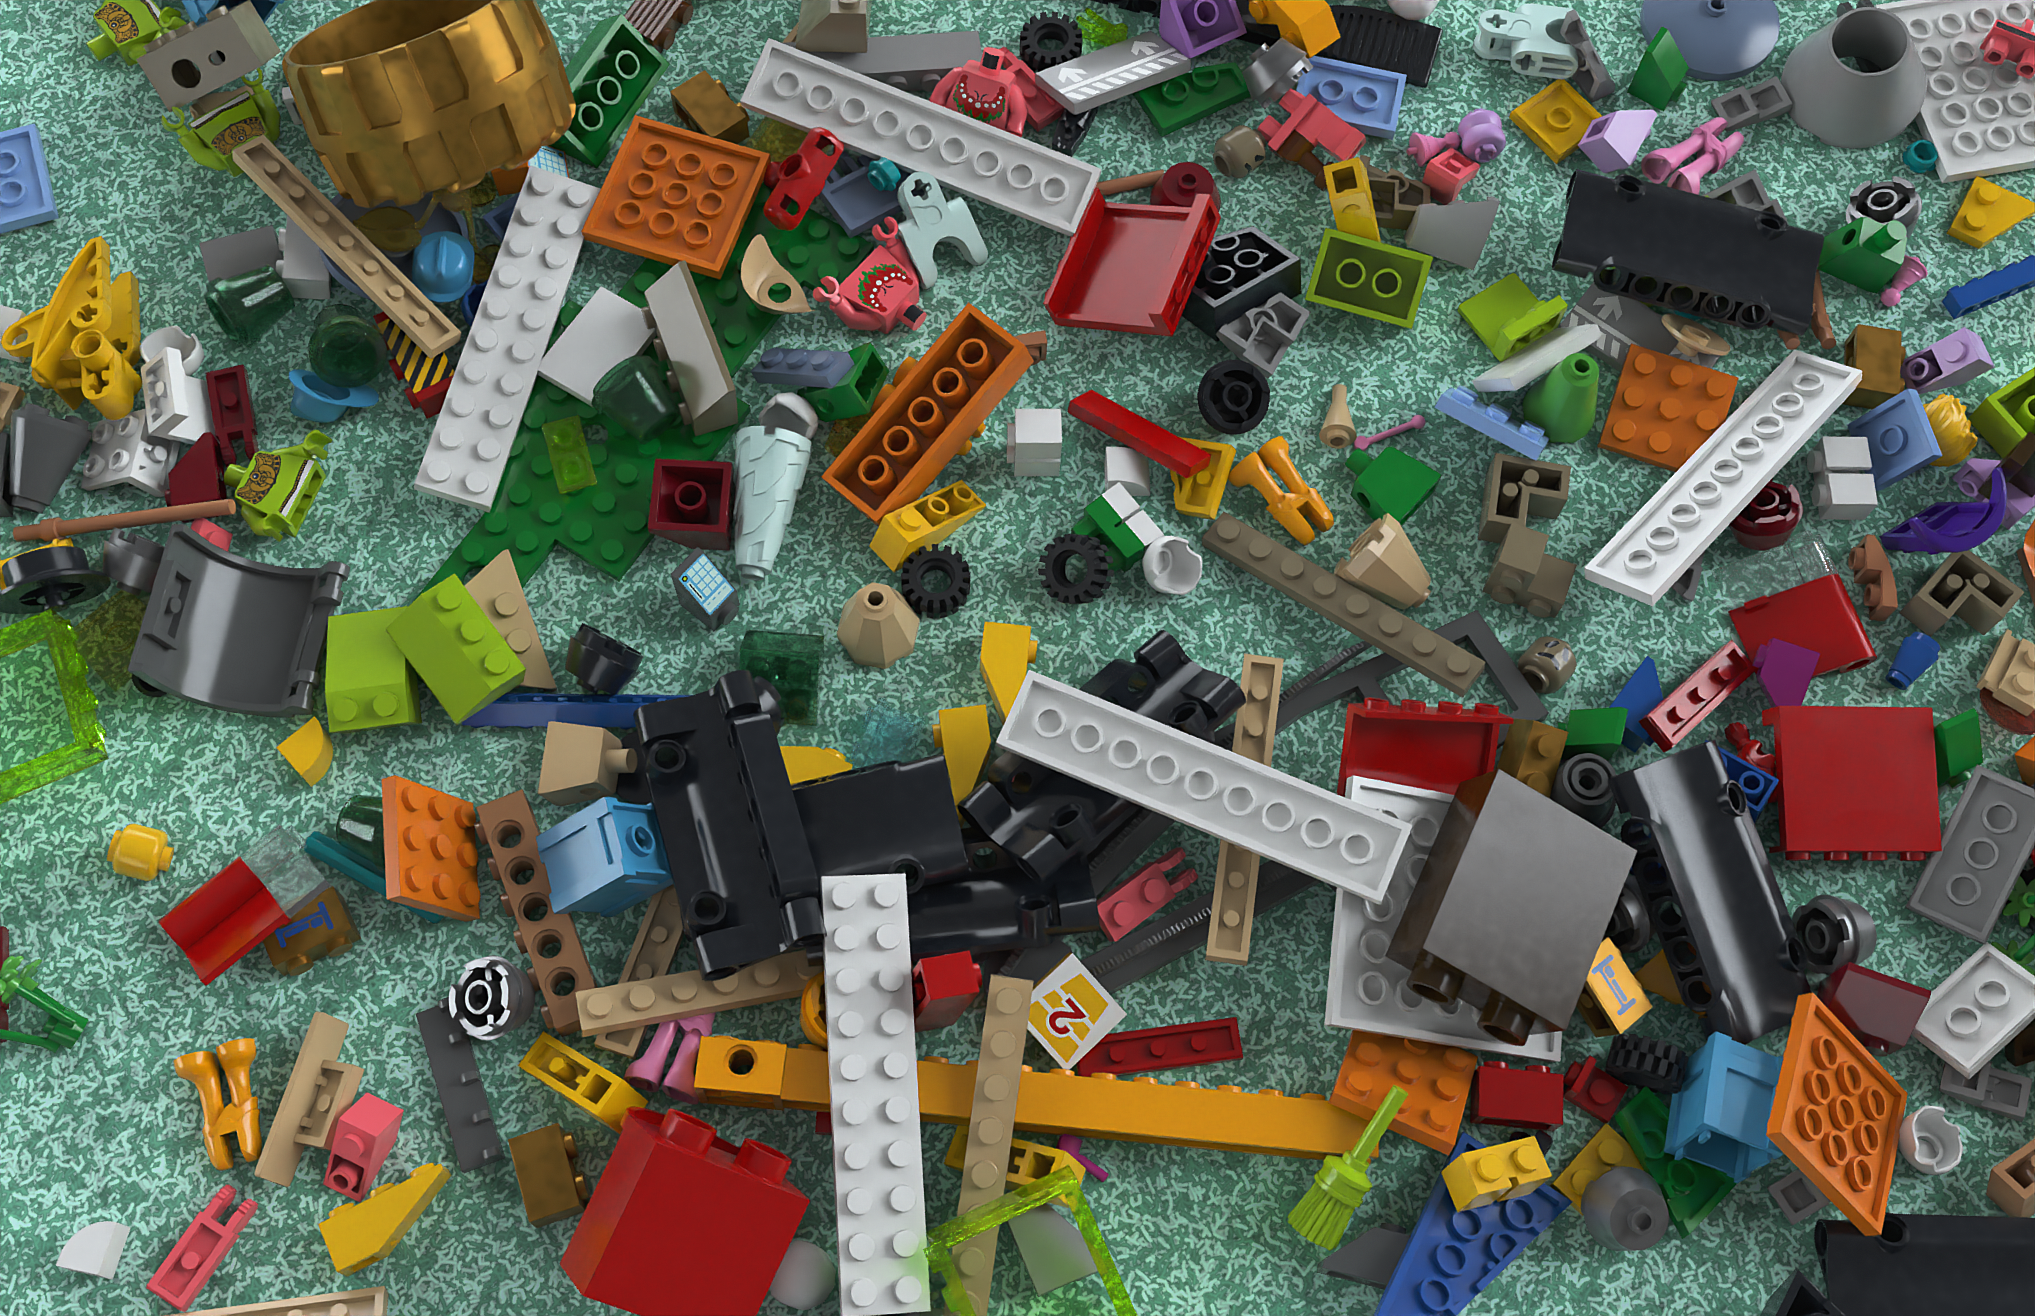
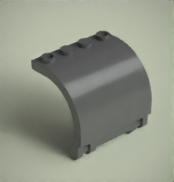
M172 524L128 671L163 692L221 711L280 718H294L295 715H311L315 703L311 699L313 691L319 688L322 677L318 670L327 640L328 616H333L335 607L341 605L344 595L341 587L342 583L348 580L350 567L337 561H329L320 568H290L269 565L223 550L185 524Z

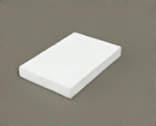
M601 286L542 358L538 368V375L599 410L657 336L655 328L647 329L640 308Z
M1597 324L1556 328L1473 379L1474 387L1478 392L1516 391L1555 367L1567 356L1581 351L1600 339V336H1602Z
M1986 942L1931 992L1930 999L1911 1035L1966 1078L1970 1079L2035 1019V976Z

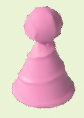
M1414 132L1409 139L1410 148L1407 149V154L1414 155L1418 166L1423 167L1427 161H1430L1442 149L1446 148L1448 150L1453 148L1457 150L1461 145V138L1456 132L1446 133L1444 138H1436Z
M1904 255L1901 268L1893 275L1891 288L1885 289L1881 293L1880 300L1883 305L1887 307L1896 306L1900 302L1901 294L1899 292L1909 288L1915 282L1926 278L1928 275L1927 269L1918 257Z

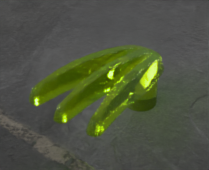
M1086 8L1085 13L1099 26L1081 16L1076 17L1079 24L1091 31L1088 32L1081 29L1082 38L1108 47L1128 39V26L1126 24L1118 23L1113 25L1090 8Z

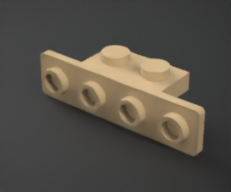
M317 1011L314 1013L254 1172L256 1177L289 1187L305 1146L331 1151L338 1120L351 1108L365 1070L353 1064L336 1062L349 1028L348 1023L324 1012Z

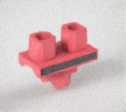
M2027 18L2019 27L1997 19L1980 45V49L1985 50L1984 61L1996 66L2002 65L2005 59L2017 63L2015 68L2017 75L2027 79L2032 78L2035 74V33L2031 32L2034 21Z

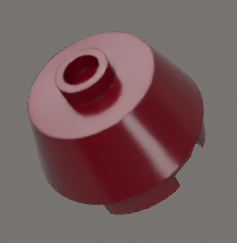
M1181 162L1171 166L1154 184L1150 193V205L1191 208L1197 194H1210L1219 212L1221 197L1212 175L1206 168L1193 162Z
M1772 478L1729 524V527L1738 543L1752 550L1767 551L1776 549L1788 541L1803 515V506L1799 493L1792 484L1786 487L1783 484L1772 482Z

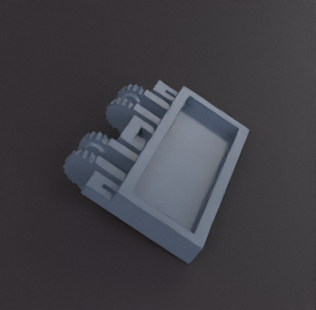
M843 151L837 162L846 176L841 178L833 168L826 178L824 188L818 197L847 235L852 238L884 221V218L891 217L902 211L897 198L898 188L911 173L898 169L901 179L896 183V189L893 191H879L873 187L867 176L870 162L875 159L865 155L859 156L857 162L862 167L859 168L848 153ZM914 188L911 191L914 197L920 196L922 198L925 195L923 189L916 190Z

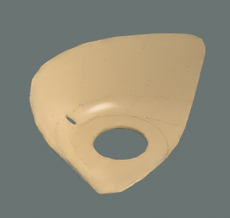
M761 234L756 235L746 249L741 264L742 284L754 305L759 310L771 314H797L815 311L811 310L798 282L774 258L764 236ZM777 283L786 284L791 289L790 298L782 303L772 301L768 296V290L771 286Z

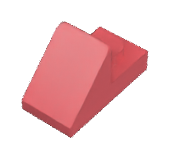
M1450 148L1429 161L1422 183L1430 186V196L1447 205L1451 201H1455L1463 185L1476 176L1481 165L1457 150Z

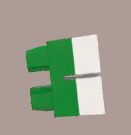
M1120 482L1084 508L1083 518L1071 529V534L1089 535V537L1099 539L1100 545H1106L1109 550L1105 553V556H1112L1114 562L1107 564L1108 570L1116 571L1121 568L1124 573L1130 570L1134 563L1143 558L1153 541L1164 536L1163 532L1144 510L1140 511L1138 503Z

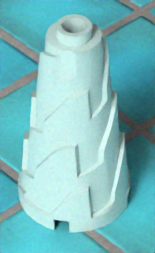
M765 426L744 427L736 434L733 477L736 486L733 510L736 522L735 566L736 569L741 571V577L749 580H763L764 575L771 574L775 557L783 541L786 525L791 522L797 492L802 489L812 453V442L806 437L776 427L774 435L764 434Z

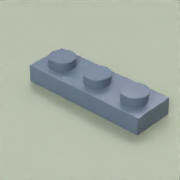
M774 347L762 354L761 361L751 370V373L757 383L833 388L854 365V362L848 352Z

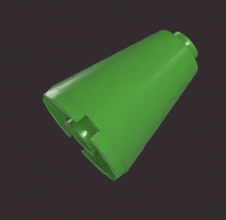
M1583 353L1571 354L1533 384L1526 392L1522 405L1524 421H1531L1544 428L1545 432L1543 435L1550 438L1548 442L1574 443L1585 437L1593 427L1596 419L1599 367L1596 361Z

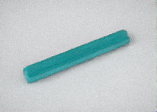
M314 831L307 837L304 846L306 853L386 897V874L384 867L319 831ZM397 903L433 924L439 923L444 918L443 915Z

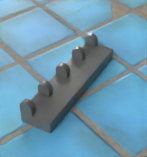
M449 997L443 998L438 1001V1006L416 1013V1017L461 1171L465 1174L505 1159V1155L469 1035L461 1022L451 1017Z

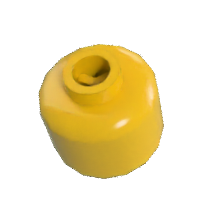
M128 824L123 831H115L109 846L107 861L112 862L113 870L117 874L151 881L158 875L160 870L168 871L173 858L174 848L167 846L168 836L164 831L138 824Z

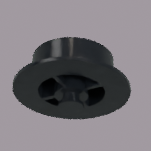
M58 546L30 551L10 559L2 566L6 588L0 591V612L8 614L60 612L69 608V605L90 600L100 595L109 588L111 581L107 574L90 570L86 553L81 548Z

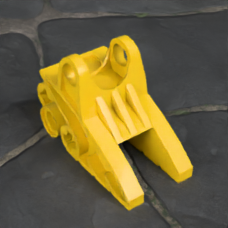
M102 236L90 239L74 258L60 280L49 305L30 313L10 325L2 335L1 344L11 356L32 357V378L41 387L53 389L72 410L78 409L86 397L106 419L119 420L130 413L134 405V396L142 387L140 375L132 368L141 357L140 303L138 302L139 282L133 273L128 271L119 274L111 284L109 268L110 246ZM21 334H28L24 342L12 345L16 337Z

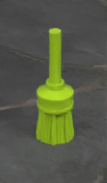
M1396 1085L1392 1086L1352 1151L1346 1150L1342 1157L1333 1155L1325 1157L1324 1165L1314 1175L1316 1182L1288 1214L1287 1222L1310 1242H1314L1316 1245H1320L1329 1251L1337 1248L1355 1207L1361 1206L1363 1203L1362 1198L1373 1187L1365 1173L1369 1167L1367 1159L1408 1096V1093Z

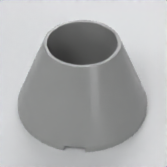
M1862 7L1851 10L1803 39L1790 53L1783 68L1780 81L1793 103L1792 109L1788 113L1801 129L1805 128L1810 133L1818 136L1820 142L1849 149L1880 145L1892 140L1905 131V128L1921 110L1927 85L1923 64L1905 23L1890 11L1876 7ZM1844 57L1864 58L1875 63L1882 71L1876 73L1855 71L1845 66L1839 59Z

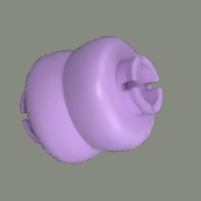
M1482 108L1475 109L1474 112H1469L1460 121L1458 133L1462 140V151L1466 157L1473 161L1485 163L1489 162V159H1495L1504 150L1506 138L1502 131V121L1496 112Z

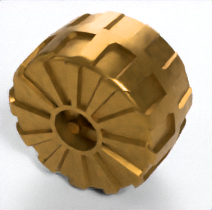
M374 0L342 14L313 30L296 42L286 52L282 61L283 72L301 116L304 129L339 194L345 199L353 198L357 206L364 208H374L386 200H393L398 207L417 204L429 192L446 188L454 194L474 187L482 181L485 173L496 168L510 171L532 159L541 146L554 144L570 127L576 110V104L559 50L536 0Z

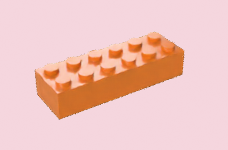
M968 302L829 466L821 478L836 493L879 527L885 515L917 501L1034 362L1028 349L1018 339Z

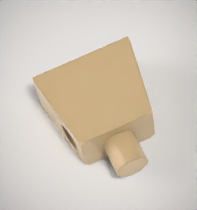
M555 721L548 722L538 794L556 806H565L611 796L616 791L618 773H633L636 770V752L632 748L622 749L621 740L606 729Z

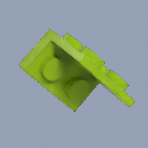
M1511 273L1461 303L1457 311L1501 363L1558 328L1568 305L1560 295L1548 302H1545V300L1539 301L1515 273Z

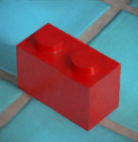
M1502 1061L1484 1062L1483 1066H1479L1474 1070L1471 1081L1470 1123L1533 1130L1541 1129L1542 1131L1554 1132L1563 1125L1564 1074L1550 1073L1551 1068L1542 1065L1525 1066V1070L1509 1069V1064Z

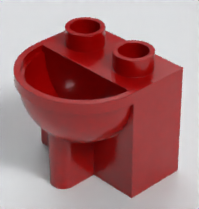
M628 1107L620 1121L622 1131L617 1145L561 1259L560 1266L582 1296L640 1316H756L810 1202L801 1191L785 1178L792 1159L766 1144L749 1138H745L741 1147L717 1136V1130L704 1121L675 1109H668L667 1113L664 1114L642 1107Z

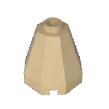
M1389 513L1383 515L1382 520L1380 518L1375 520L1352 543L1348 549L1351 552L1350 560L1347 562L1342 557L1336 564L1333 573L1375 599L1402 610L1410 606L1419 607L1431 593L1428 589L1431 582L1428 572L1400 523Z
M872 582L858 590L844 604L837 630V638L842 646L846 648L854 663L887 669L894 665L898 659L903 656L905 658L913 653L920 621L901 593L889 585Z

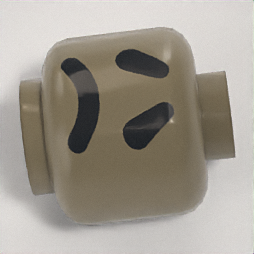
M1245 125L1236 126L1216 141L1213 154L1214 164L1224 176L1243 178L1263 164L1266 158L1264 148L1266 147V140L1257 129L1252 130Z
M1545 636L1538 638L1520 656L1517 666L1535 693L1551 694L1561 689L1574 674L1577 663L1568 643L1561 639Z

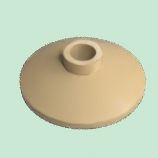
M1671 313L1664 314L1661 319L1668 332L1679 341L1676 348L1688 356L1696 357L1698 352L1709 355H1727L1730 351L1729 344L1723 338L1691 319Z

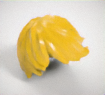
M1942 393L1929 404L1923 405L1943 455L1929 464L1932 466L1949 467L1960 463L1970 454L1978 440V437L1973 432H1970L1971 421L1967 420L1965 415L1967 407L1961 405L1959 398L1954 399L1953 395L1948 396Z

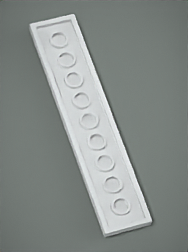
M768 38L740 100L741 106L807 133L814 127L825 128L832 132L844 144L845 148L875 160L885 157L892 161L898 169L911 174L919 171L927 172L934 176L941 186L1068 236L1075 234L1101 175V169L770 38Z
M530 165L417 474L414 490L490 513L538 375L540 362L548 347L584 243V236L581 231L601 188Z
M1794 349L1584 567L1585 579L1654 606L1856 389V386L1862 380V370Z
M1031 670L1028 671L996 741L997 746L1379 905L1382 903L1413 825Z
M906 874L822 876L820 878L821 915L827 932V937L824 935L823 958L840 1316H871L931 1311Z

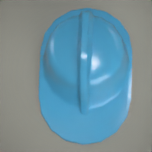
M440 231L424 236L417 243L414 250L412 280L413 284L430 301L436 303L454 302L462 298L470 288L473 280L475 254L474 248L468 239L458 233Z
M294 369L289 372L288 378L295 386L290 405V411L294 416L313 422L333 423L341 418L350 407H370L379 402V394L373 388L360 381L345 377L317 374L302 369Z

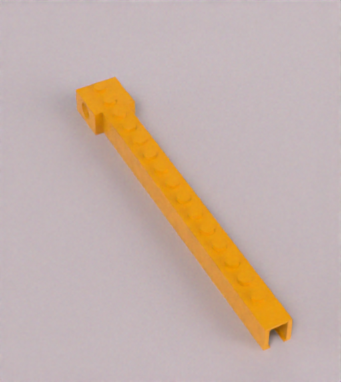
M723 1035L714 1037L701 1036L694 1089L700 1103L784 1111V1108L831 1113L828 1052L823 1051L821 1046L799 1044L798 1049L787 1048V1044H781L773 1040L750 1041ZM926 1056L924 1061L916 1060L920 1122L970 1126L979 1060L966 1061L965 1065L949 1064V1059L938 1056ZM742 1065L753 1066L750 1072L744 1075L735 1074L738 1067ZM1022 1065L1013 1131L1054 1135L1069 1134L1084 1138L1324 1161L1327 1155L1342 1157L1346 1150L1352 1151L1370 1121L1328 1103L1329 1101L1325 1100L1324 1095L1315 1093L1300 1094V1098L1286 1097L1283 1091L1274 1089H1261L1258 1091V1094L1242 1092L1241 1087L1233 1085H1219L1217 1090L1200 1088L1199 1083L1192 1081H1176L1175 1086L1158 1084V1079L1151 1077H1134L1133 1081L1116 1080V1075L1109 1073H1092L1091 1077L1074 1076L1075 1072L1068 1069L1056 1068L1050 1069L1049 1073L1033 1072L1032 1067ZM1379 1142L1367 1159L1369 1165L1371 1164V1159L1379 1157Z

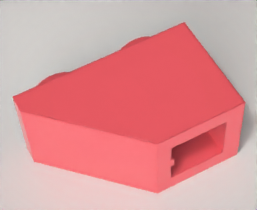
M368 1092L364 1094L338 1120L323 1185L361 1202L397 1139L404 1110Z

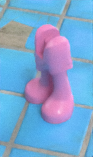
M1722 117L1713 118L1695 128L1691 136L1685 141L1671 148L1656 149L1648 153L1641 162L1642 172L1655 184H1660L1671 176L1667 187L1699 195L1700 179L1709 171L1715 174L1719 169H1722L1725 163L1739 151L1744 142V136L1736 131L1723 142L1719 141L1717 137L1726 128L1728 122ZM1697 152V159L1675 171L1683 161Z
M716 1012L659 1023L647 1051L642 1058L629 1065L623 1077L624 1081L636 1088L657 1092L662 1082L668 1053L680 1028L683 1040L673 1064L666 1074L662 1090L667 1096L688 1104H698L699 1098L694 1089L695 1064L698 1058L701 1036L712 1035V1025Z

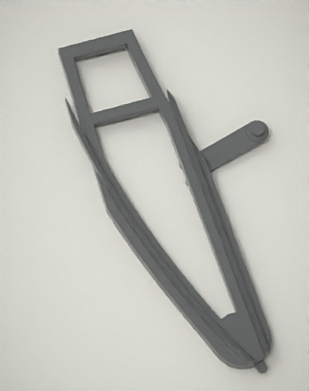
M1478 610L1432 630L1455 645L1466 641L1475 656L1485 661L1484 669L1514 711L1508 715L1509 717L1538 722L1546 719L1549 712ZM1362 641L1343 650L1279 695L1275 736L1301 717L1354 692L1357 693L1363 703L1364 698L1371 697L1388 700L1389 705H1392L1378 684V681L1409 666L1387 653H1383L1314 685L1373 645ZM1235 722L1214 731L1216 735L1214 745L1232 752ZM1500 724L1497 749L1504 745L1510 724ZM1140 806L1087 855L1096 901L1176 820ZM1273 860L1260 865L1253 918L1323 881ZM1326 883L1334 892H1336V886ZM1214 890L1080 962L1101 986L1112 995L1207 944ZM1057 936L1051 944L1039 948L1024 947L992 951L985 963L983 988L987 1000L991 975L1033 980L1034 986L1069 952L1073 953L1071 948L1062 941L1065 936Z

